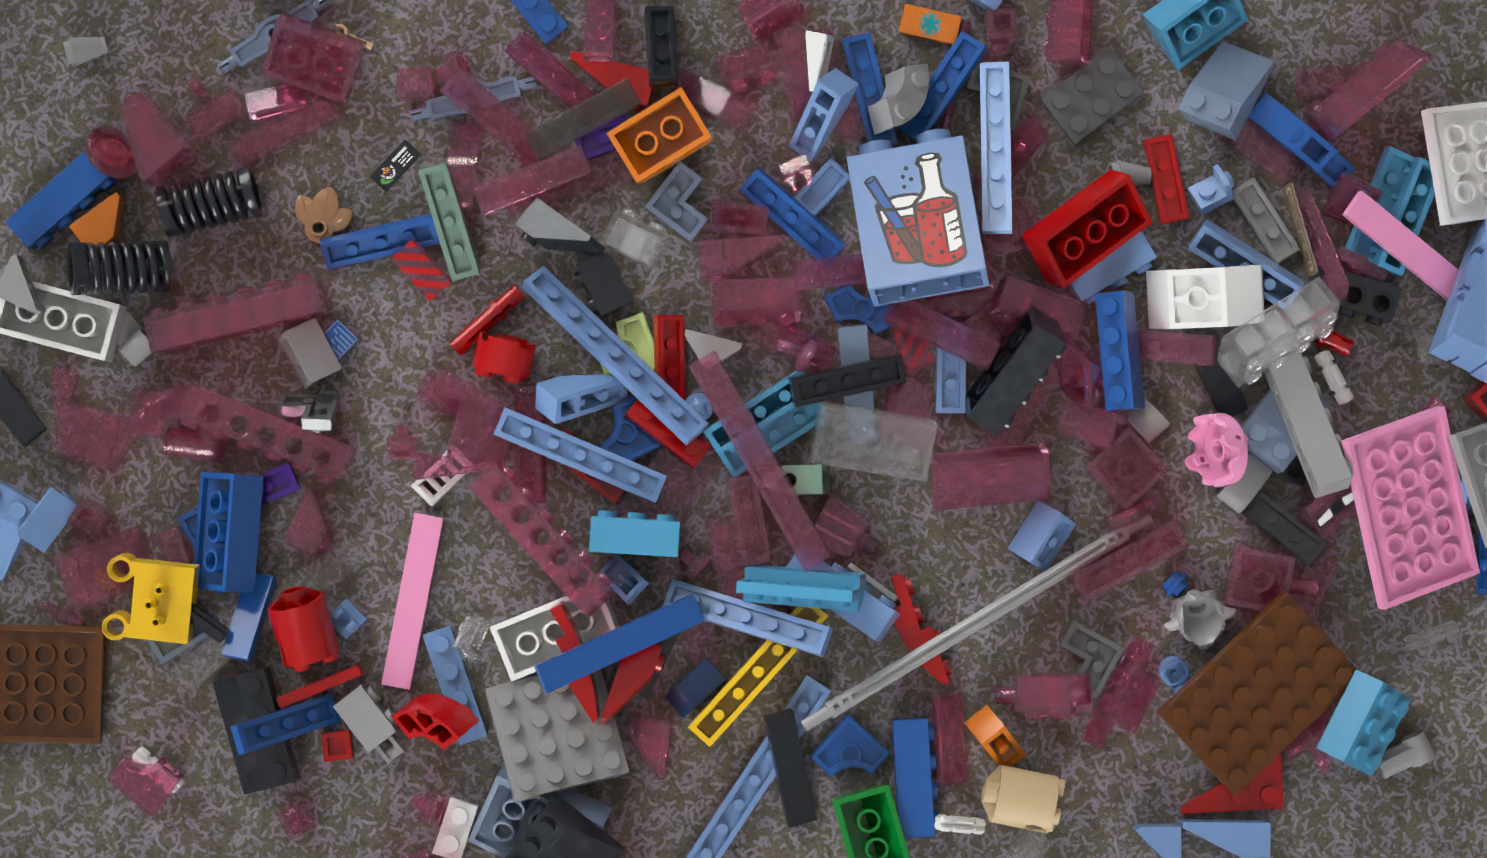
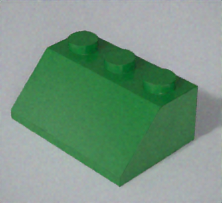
M889 784L859 789L830 798L847 858H910Z

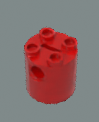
M304 586L291 587L282 591L275 602L267 607L285 666L293 667L294 672H302L311 668L312 663L321 660L324 663L331 662L339 657L337 651L340 648L323 591Z

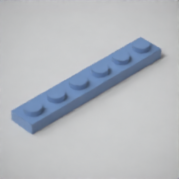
M506 407L494 431V435L654 503H656L667 478L664 474Z
M672 579L663 606L687 595L694 594L704 621L824 657L833 632L831 627Z

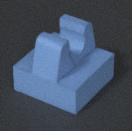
M348 598L330 614L333 627L346 640L368 619Z

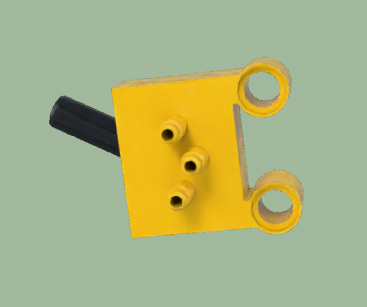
M128 552L121 553L108 563L107 572L114 581L125 582L134 577L131 614L127 611L118 610L107 616L102 623V632L108 639L120 640L126 637L188 644L193 640L195 625L215 641L221 643L228 635L229 628L196 605L200 565L137 558ZM119 560L128 563L130 567L128 574L119 572L117 568ZM114 618L120 619L123 622V632L113 629L112 620Z

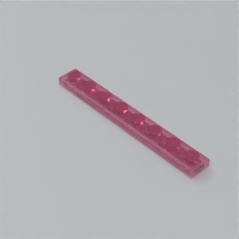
M713 351L690 364L689 367L804 570L806 571L832 556L717 352Z

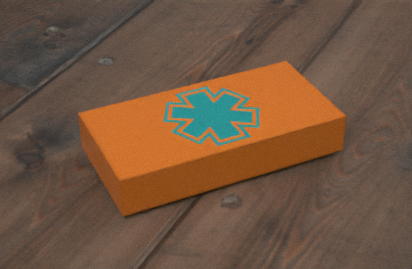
M905 4L898 33L952 46L957 39L962 16Z

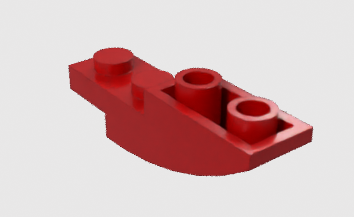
M901 573L891 576L899 605L894 607V610L900 613L894 625L906 647L911 652L940 635L938 630L933 631L930 625L923 628L919 627V623L923 622L919 606L913 607L910 595L915 594L910 578L904 579ZM938 654L922 664L942 684L949 683L947 676L951 675L952 672L947 658L942 659L941 655Z

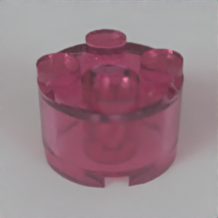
M1012 194V224H1015V227L1012 228V234H983L982 212L978 219L982 243L985 248L1003 256L1015 255L1027 248L1022 234L1039 222L1037 212L1031 204L1021 196Z

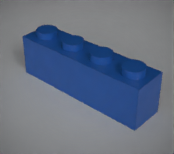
M85 150L5 222L28 248L33 250L39 248L41 250L53 240L52 235L59 228L64 230L74 222L75 218L73 216L81 209L83 211L89 209L97 200L95 196L102 190L106 192L113 188L118 182V176L109 175L97 168L90 160L87 150Z
M1121 290L1095 294L1106 411L1119 412L1145 409L1134 292Z
M927 717L891 719L896 806L904 838L935 836V817L939 815V811H933V799H938L937 782H932L931 770H936L935 752L930 753L929 741H934V724L928 723Z

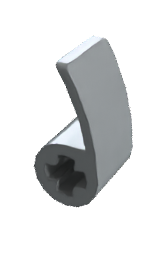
M126 310L117 344L122 355L136 367L158 347Z
M1144 397L1145 409L1119 411L1117 413L1149 445L1170 423Z
M1249 453L1246 470L1242 478L1235 484L1222 486L1215 496L1236 513L1240 514L1252 501L1273 470L1254 454Z

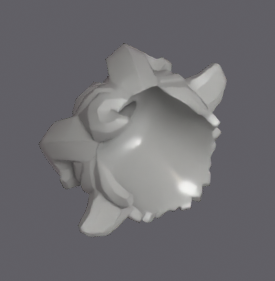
M1194 589L1188 591L1186 595L1172 599L1169 616L1172 620L1165 623L1164 626L1170 631L1179 630L1186 640L1193 642L1199 649L1204 648L1207 650L1210 646L1214 645V641L1225 630V620L1235 616L1237 609L1226 607V604L1220 599L1215 590L1201 592Z

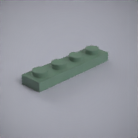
M448 161L420 168L418 173L451 280L455 281L480 274L481 270Z

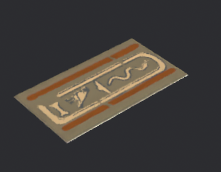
M1290 182L1282 188L1309 278L1318 274V270L1293 184Z

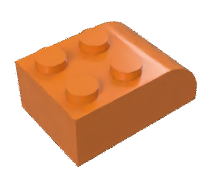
M682 87L606 133L637 184L655 177L713 141L712 136Z

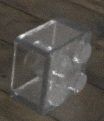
M624 208L622 212L615 209L600 240L601 244L655 271L670 242L669 235L666 234V228L653 221H650L649 225L641 222L640 215L629 209Z

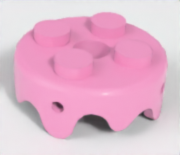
M1226 413L1194 417L1193 422L1196 427L1190 431L1188 439L1194 442L1195 451L1186 457V467L1198 472L1202 476V484L1222 487L1235 484L1245 473L1248 462L1249 442L1247 435L1243 432L1239 423Z

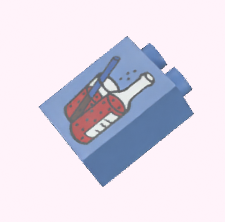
M933 129L919 134L916 137L917 144L894 148L892 141L875 140L859 147V155L847 157L867 287L874 307L990 286L963 135L951 137L949 130Z

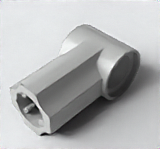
M1424 730L1413 732L1401 738L1400 743L1385 750L1381 765L1378 768L1382 778L1386 779L1411 766L1412 768L1422 766L1436 758Z

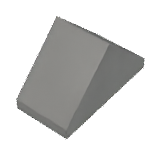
M19 255L11 256L0 278V298L27 311L39 314L43 310L24 257Z
M685 330V338L705 371L741 351L742 343Z

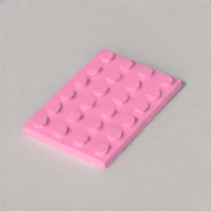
M1436 406L1341 440L1345 460L1351 463L1354 471L1350 483L1377 607L1379 609L1386 610L1480 573L1458 466L1448 438L1451 433L1444 406Z

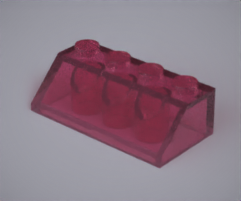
M1045 443L928 454L933 511L1049 500L1051 483L1049 452Z

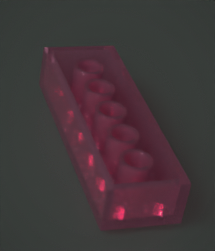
M303 273L293 276V281L288 283L282 282V280H274L264 283L265 288L259 290L253 289V287H245L236 290V295L225 296L224 293L207 297L208 302L196 303V300L178 304L179 309L168 310L167 307L151 310V316L143 317L150 351L165 355L330 315L331 311L324 282L318 277L310 275V273Z

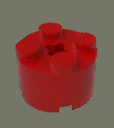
M480 331L472 364L476 368L475 374L485 377L499 374L504 375L503 381L516 384H520V381L525 382V379L530 378L537 344L532 342L527 346L528 340L500 333H496V336L493 337L489 336L487 331Z

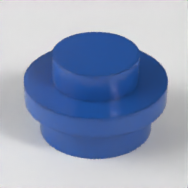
M1178 570L1175 571L1162 586L1167 591L1166 595L1171 597L1174 594L1178 597L1189 585L1186 582L1188 575L1186 573L1182 574Z

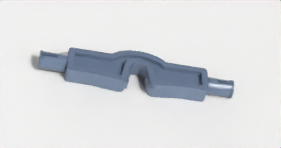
M306 0L286 14L268 17L257 26L251 37L230 50L232 55L217 64L218 67L225 74L237 65L244 68L256 59L273 52L276 49V45L270 36L272 30H280L285 39L291 40L307 26L320 18L318 13L333 4L332 1L316 0L311 4L309 0Z
M535 75L521 80H517L516 76L491 83L470 81L460 85L453 93L429 99L426 101V106L409 110L410 115H413L411 116L412 122L427 117L435 121L446 117L468 114L471 110L468 100L471 94L479 96L483 108H490L504 101L521 97V91L538 88V85L535 82Z

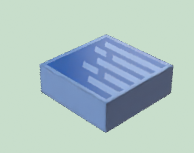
M338 319L324 333L339 361L359 341Z

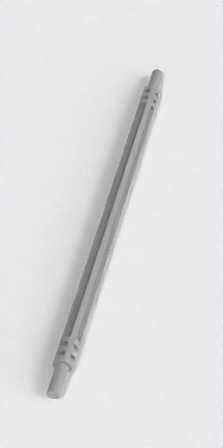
M1146 512L1125 526L1122 524L1117 526L1114 530L1099 537V539L852 688L842 692V694L837 695L832 700L824 703L825 707L801 721L802 726L808 731L830 717L834 719L839 714L847 711V709L854 707L857 703L1107 552L1112 551L1114 548L1122 545V543L1127 542L1132 534L1153 522L1152 517Z

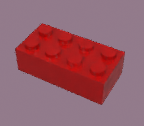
M1110 169L1024 232L1022 237L1045 282L1064 289L1153 222L1130 175Z

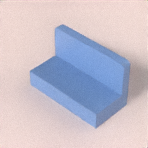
M49 488L16 531V534L37 549L45 552L80 506L65 491L60 493L54 488Z
M1037 501L1008 546V550L1044 572L1052 564L1076 523L1061 512L1041 501Z

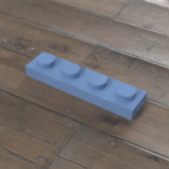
M451 625L423 634L442 695L468 706L479 720L458 739L459 745L488 736Z

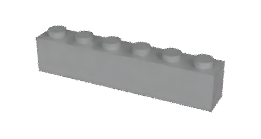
M1289 323L1255 332L1252 345L1314 497L1318 498L1349 488L1354 474L1353 467L1343 456L1341 437L1338 433L1334 434L1331 413L1321 403V389L1317 382L1313 383L1309 374L1311 373V366L1306 356L1302 357L1299 349L1301 343L1297 332H1292Z

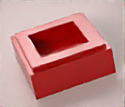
M350 729L321 733L324 762L354 758Z

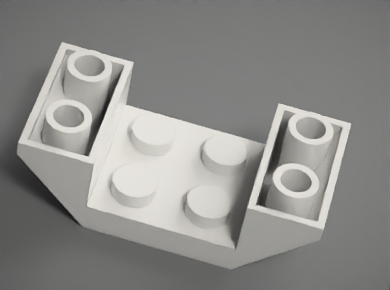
M1262 265L1146 271L1149 329L1228 327L1265 323Z

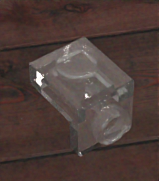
M467 616L461 623L458 635L452 646L461 653L460 657L463 660L472 664H476L477 661L488 662L490 659L489 655L479 649L491 625V622L483 617Z

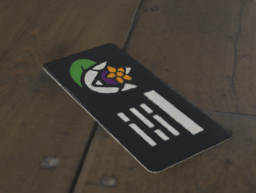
M404 140L370 177L387 192L421 156V153L407 140Z

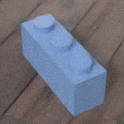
M1141 231L1068 286L1078 303L1086 300L1087 304L1095 301V294L1101 293V290L1109 285L1114 290L1128 282L1125 276L1133 271L1140 275L1152 268L1151 261L1156 259L1157 256Z

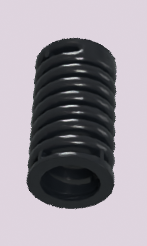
M248 166L236 170L238 186L232 171L225 172V181L220 173L214 175V183L211 176L203 177V185L199 178H194L192 180V187L189 181H182L181 190L187 214L178 184L172 183L171 185L156 187L157 207L167 237L183 235L185 232L192 233L196 229L199 231L205 230L207 226L214 228L218 224L224 226L228 222L237 223L240 218L246 221L251 218L262 217V204L252 168ZM227 190H228V193H229V196H230V202H229V199H228ZM171 193L173 201H169L168 194ZM171 206L175 207L176 214H173Z
M166 240L143 241L141 244L138 241H132L130 244L125 241H121L119 244L109 242L107 245L104 242H98L96 245L92 242L68 244L67 276L71 295H81V293L88 295L91 292V288L95 295L101 294V260L103 265V290L106 294H112L113 286L117 294L124 293L125 285L126 291L129 294H133L136 291V283L139 293H145L147 287L152 293H168L170 290L171 258L169 245ZM89 261L91 263V274L89 268ZM112 262L114 263V285H113Z

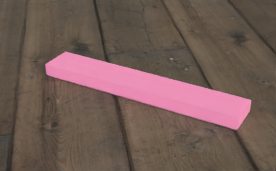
M1358 191L1342 216L1444 299L1448 300L1459 270L1366 193Z
M420 513L414 514L381 682L382 685L411 689L444 518Z

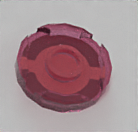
M110 126L96 127L86 137L84 143L85 155L90 163L109 177L119 179L130 177L138 169L142 160L140 149L130 136L126 138L122 135V131L118 128Z

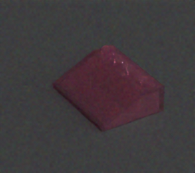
M1396 40L1391 45L1384 42L1372 52L1375 55L1373 60L1368 64L1363 60L1350 70L1353 74L1350 79L1344 82L1341 78L1328 89L1331 94L1324 100L1318 97L1306 107L1309 112L1302 118L1316 133L1329 142L1343 133L1417 72L1433 56L1429 52Z

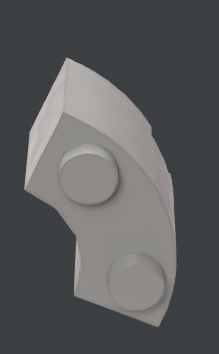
M928 64L905 66L885 75L886 87L882 98L877 103L868 106L874 135L881 134L908 122L920 111L926 100L929 88Z

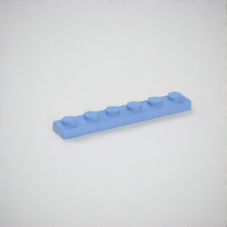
M1009 62L980 63L983 234H1012Z

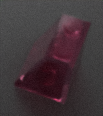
M141 90L139 93L133 92L123 101L125 105L120 109L139 176L145 183L156 188L199 150L156 100Z

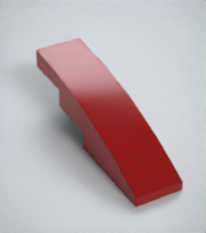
M562 600L555 604L550 611L564 632L555 642L563 653L584 642L564 601ZM591 673L569 683V686L593 723L600 716L595 677Z

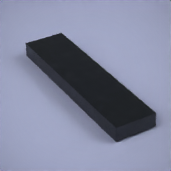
M902 354L889 355L788 377L794 407L907 383Z
M789 708L763 716L787 826L792 828L817 820L794 711Z

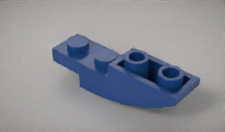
M1264 92L1255 103L1248 118L1286 151L1297 157L1332 189L1337 190L1353 172L1355 167L1337 152L1338 150L1270 95Z

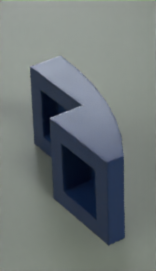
M706 657L664 697L685 717L723 683L726 677Z

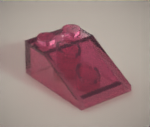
M141 525L52 558L73 612L86 610L133 591L134 577L125 582H116L108 575L107 566L111 559L127 552L137 558L154 560ZM123 560L118 561L117 568L119 572L128 574L130 571L128 563Z

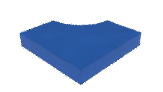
M635 396L611 407L614 418L613 431L609 438L599 445L600 448L633 462L663 447L625 416L637 401Z
M847 714L809 758L830 777L839 770L850 767L860 768L873 774L891 752L853 717Z

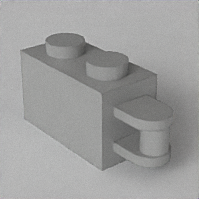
M362 684L335 704L333 708L369 753L376 749L389 764L405 751L401 743L394 736V733L399 730L396 722L391 718L394 713L389 708L386 711L378 702L381 700V696L372 685L367 687L365 684ZM389 739L393 746L385 750L381 743Z

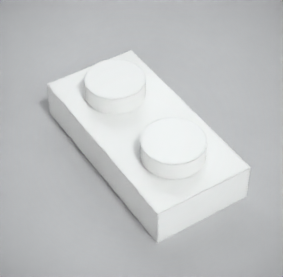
M450 797L432 852L433 854L445 858H462L479 805Z

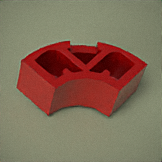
M432 693L414 697L391 716L409 739L416 736L426 737L438 744L443 750L458 740L479 721L468 706L462 705L449 697Z

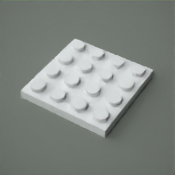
M1487 101L1422 110L1421 115L1440 226L1486 219Z

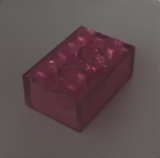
M283 13L276 19L261 74L344 103L351 96L367 42Z

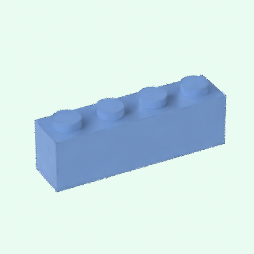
M1207 218L1189 244L1188 249L1215 267L1262 265L1264 298L1285 312L1288 311L1303 289L1304 281Z
M800 546L786 566L849 572L836 562L832 566L825 562L823 559L826 555L813 546L809 550ZM866 583L863 603L858 612L831 610L873 640L881 643L900 613L894 610L896 604L884 595H881L878 599L871 594L870 591L873 588Z

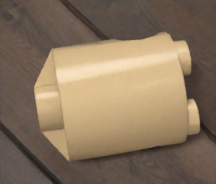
M999 765L984 781L981 803L991 823L1047 834L1053 831L1054 825L1058 826L1061 808H1057L1058 797L1063 796L1065 780L1059 779L1058 776Z

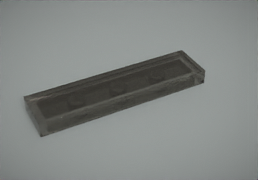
M626 78L525 135L538 159L542 160L640 106L642 103L629 79Z

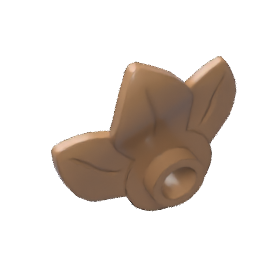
M332 187L321 190L313 200L307 196L299 195L295 204L296 217L305 225L306 236L310 241L320 244V239L332 237L335 232L345 230L352 219V210L339 208L338 196ZM317 224H323L324 230L321 233H315L314 227Z

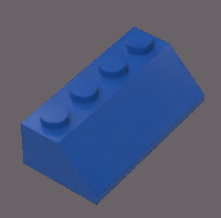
M201 472L194 564L200 565L198 589L222 592H255L257 555L259 553V527L262 519L261 501L264 492L263 476Z

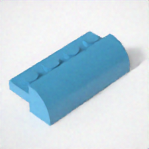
M1385 146L1366 194L1417 236L1420 233L1435 195L1430 162L1421 157H1413L1394 147ZM1355 225L1353 226L1343 254L1362 262L1364 266L1394 276H1403L1406 267Z
M802 368L791 373L703 431L733 478L831 416L823 401L799 407L793 406L788 377L806 374Z
M751 564L745 566V578L737 581L736 593H744L743 602L858 612L864 599L866 573Z

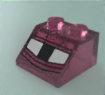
M1351 483L1349 488L1318 498L1312 495L1294 511L1314 533L1320 537L1325 536L1328 538L1340 529L1338 524L1346 517L1351 520L1357 516Z

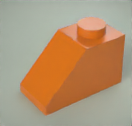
M115 192L69 227L81 243L92 242L96 245L98 242H104L107 245L109 242H117L120 237L126 199L122 194Z
M988 705L974 713L971 718L964 722L998 766L1012 767L1026 756L1025 752Z

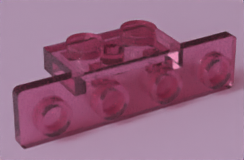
M1136 636L1132 638L1119 666L1113 673L1104 695L1099 700V704L1090 722L1085 728L1082 740L1101 749L1114 724L1134 734L1136 733L1162 683L1141 672L1154 648L1153 644Z

